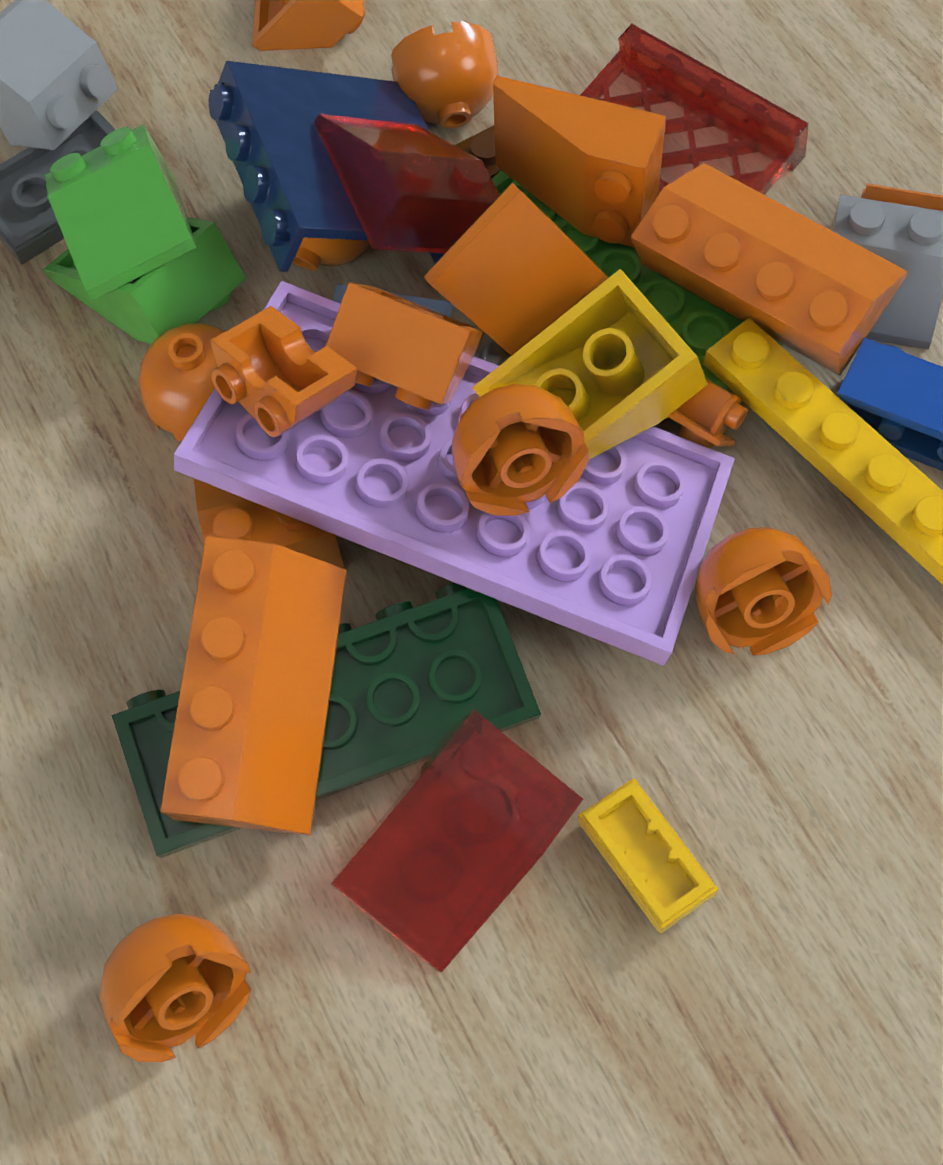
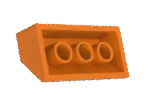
M705 163L666 185L631 235V240L641 264L742 321H745L747 318L752 319L775 340L839 376L862 344L864 337L866 338L908 273L905 269Z
M206 536L160 812L179 821L311 836L347 576L346 569L275 543Z

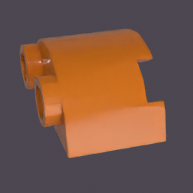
M272 306L210 340L215 361L218 365L211 373L212 382L217 392L229 404L233 405L239 401L257 420L264 432L271 437H277L335 401L342 393L355 385L357 367L328 346L323 347L317 352L313 351L305 341L301 327Z

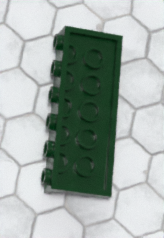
M452 583L438 590L435 593L437 599L414 608L410 601L390 605L375 614L377 621L352 629L350 623L340 624L315 801L539 719L541 712L497 599L460 584ZM161 689L145 692L127 701V710L111 716L156 856L163 858L241 828L179 821L160 812L180 691L166 696L165 690Z

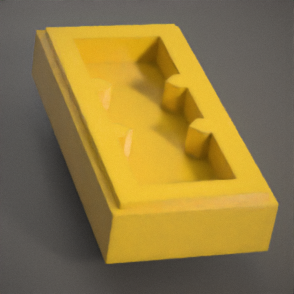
M635 778L578 815L580 826L659 934H662L716 896L719 890Z

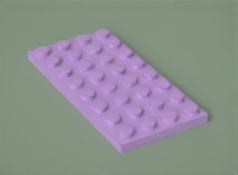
M281 281L264 309L272 306L299 325L305 341L313 351L317 352L326 346L341 304ZM475 356L451 402L443 405L433 402L430 411L412 406L395 398L398 387L375 378L372 387L355 382L351 389L342 393L335 401L277 437H271L265 433L257 420L239 401L233 405L227 403L215 388L174 453V470L662 666L666 664L672 654L735 460L733 457L653 426L590 459L579 481L563 497L549 503L546 495L535 501L526 503L530 511L528 513L518 516L491 515L476 509L469 501L465 490L457 479L452 454V440L459 419L474 400L479 398L472 387L498 367L496 364Z

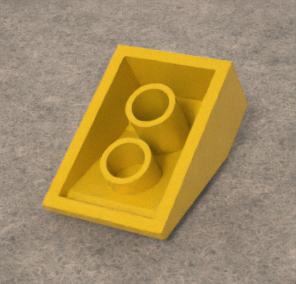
M619 269L472 388L481 397L499 387L511 384H529L561 398L584 432V442L589 450L590 460L659 424L706 387L708 383L697 355L627 275Z

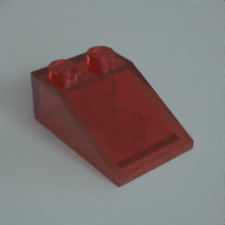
M318 114L316 117L315 126L372 249L446 253L500 196L482 160L417 124Z
M473 710L455 723L330 885L438 973H442L541 858L583 798L476 710Z

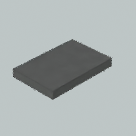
M97 110L55 150L28 147L0 164V240L22 265L64 239L47 196L45 174L51 172L50 168L57 160L68 154L80 153L82 156L100 147L103 138L116 130Z

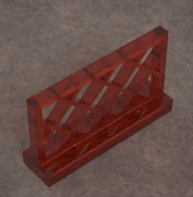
M632 23L618 38V53L581 93V96L631 108L644 107V111L651 112L650 105L673 102L682 107L684 117L666 120L665 135L686 131L689 149L663 153L661 168L692 164L693 170L699 166V162L730 157L733 176L730 177L765 195L786 169L793 172L806 156L809 123ZM623 73L640 83L641 92L610 97L609 87ZM716 127L726 133L727 143L696 148L693 130ZM759 152L773 160L763 171L741 174L738 156ZM661 173L658 195L669 184L661 179Z

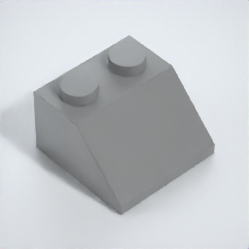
M14 0L0 12V128L10 145L55 150L118 90V87L95 40L47 0Z
M840 195L831 231L908 271L907 277L866 338L929 349L943 298V211Z

